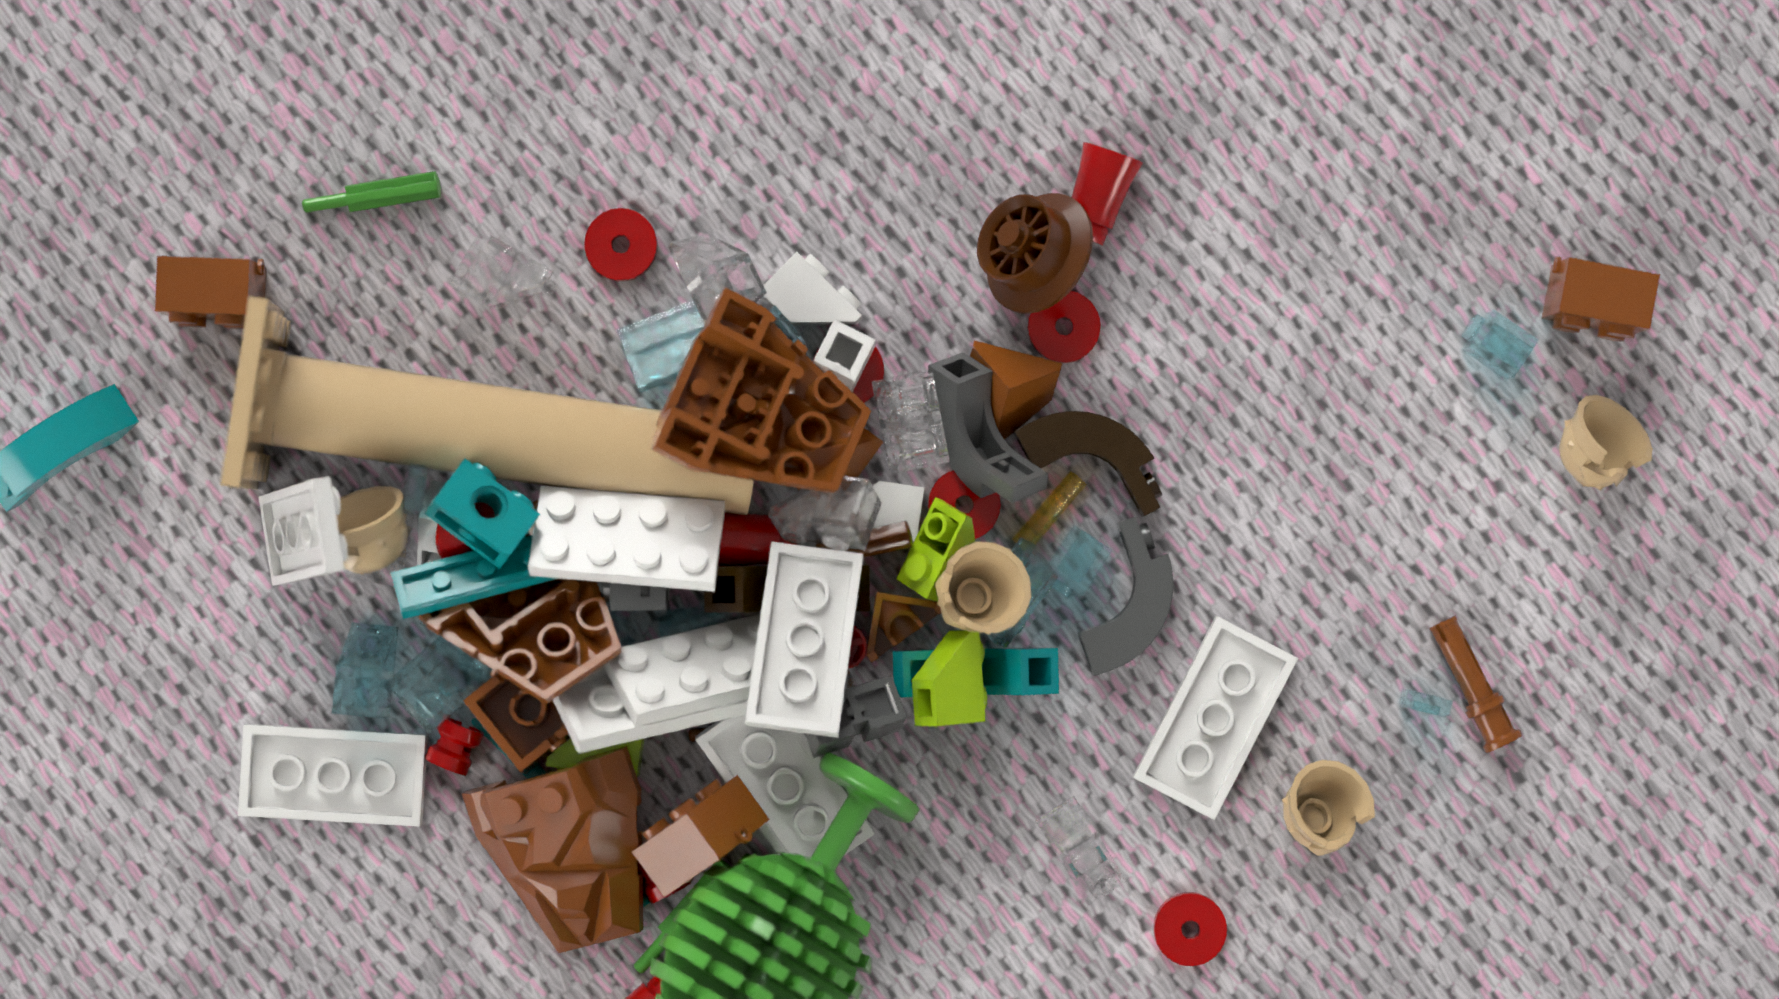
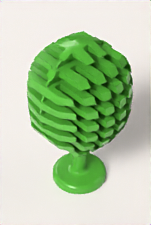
M826 752L819 764L821 772L824 776L840 785L848 795L812 856L808 858L796 853L778 851L776 852L781 855H765L760 857L755 854L746 853L738 860L737 865L726 869L714 865L703 874L712 882L704 888L696 885L693 887L688 895L692 902L686 910L679 909L673 919V922L677 924L673 934L665 933L659 943V946L666 951L664 963L651 957L650 973L661 979V995L657 993L655 999H848V997L858 999L864 987L854 980L856 970L871 975L872 958L862 953V950L859 948V938L863 939V936L868 937L871 924L855 914L850 901L855 900L835 870L873 809L897 821L909 823L915 819L920 808L904 794L870 772L842 757Z

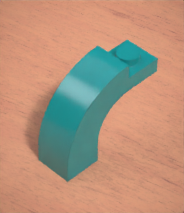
M115 384L94 392L56 412L23 433L0 451V503L6 512L24 503L42 485L59 472L80 459L114 444L139 423V420Z
M984 648L982 676L983 686L987 695L1059 694L1058 648ZM934 649L893 651V680L900 698L913 697L912 679Z

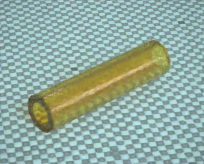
M1069 471L1011 540L1029 554L1087 484L1075 473Z

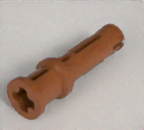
M1456 615L1430 627V631L1433 633L1469 704L1465 707L1467 710L1465 713L1468 718L1474 719L1486 742L1483 746L1485 753L1499 749L1522 737L1521 730L1514 729L1502 705L1505 702L1503 695H1500L1498 691L1493 692L1457 621Z

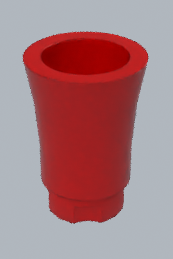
M1083 142L1080 166L1071 197L1084 207L1090 217L1093 229V243L1103 246L1108 235V229H1113L1122 203L1143 162L1113 150Z
M725 512L718 567L768 564L771 542L798 545V518L780 519V515L752 513L740 515Z

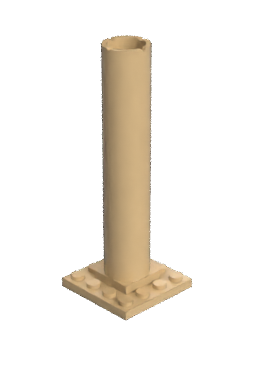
M250 296L248 298L220 485L258 490L259 481L267 482L271 456L263 454L264 445L448 472H455L462 461L467 459L472 464L479 463L487 467L495 475L496 479L553 487L725 501L726 513L747 515L754 480L692 471L651 450L653 437L658 428L656 423L662 410L290 355L279 351V346L287 348L290 337L291 321L284 317L285 311L268 299Z

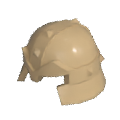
M1600 395L1585 396L1579 402L1573 418L1565 421V428L1563 429L1559 445L1561 461L1566 470L1583 487H1595L1600 491L1613 483L1617 487L1627 476L1629 468L1632 466L1637 468L1652 460L1653 448L1649 436L1640 422L1625 407L1610 398Z
M375 486L360 489L340 497L341 507L339 515H336L339 534L344 535L348 548V557L344 562V569L363 575L381 570L394 563L404 551L408 537L407 514L404 513V496L401 490L392 486Z
M974 542L960 548L947 562L946 570L935 583L939 598L937 605L941 608L944 622L969 632H980L990 635L991 633H999L1015 626L1026 613L1031 599L1030 577L1023 562L1010 549L994 542Z
M1319 760L1307 764L1295 776L1292 786L1287 791L1285 798L1282 799L1283 818L1287 830L1297 842L1306 846L1317 856H1322L1344 847L1355 832L1356 822L1364 824L1375 817L1374 798L1367 783L1353 768L1339 761Z

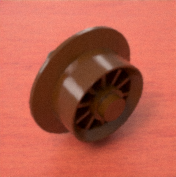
M1047 193L1039 196L1020 194L1000 203L985 220L977 241L978 262L982 270L987 274L989 288L995 299L1005 308L1023 314L1043 311L1062 300L1078 283L1089 262L1093 245V229L1090 217L1079 202L1072 197L1060 193Z

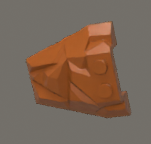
M725 287L711 309L703 328L691 344L657 420L656 426L658 428L653 437L651 450L692 471L835 493L840 487L871 410L830 370L824 373L805 354L809 349L801 341L796 340L792 342L774 324L777 318L767 308Z
M539 499L532 502L534 505L533 509H535L536 511ZM535 522L524 537L533 535ZM558 578L418 615L429 630L446 639L545 704L622 653V647L605 598L601 597L597 581Z
M627 746L586 757L574 766L511 784H507L506 780H502L461 793L477 839L558 953L640 933L644 929L643 873L638 872V860L632 853L642 845V831H637V806L641 804V787Z

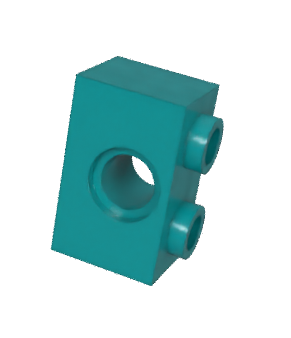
M467 459L462 461L424 513L499 569L540 516V513L533 509V503L525 495L514 490L510 492L496 482L495 475L487 467L479 463L472 464ZM483 502L490 505L494 510L495 518L487 519L480 516L475 509V503Z

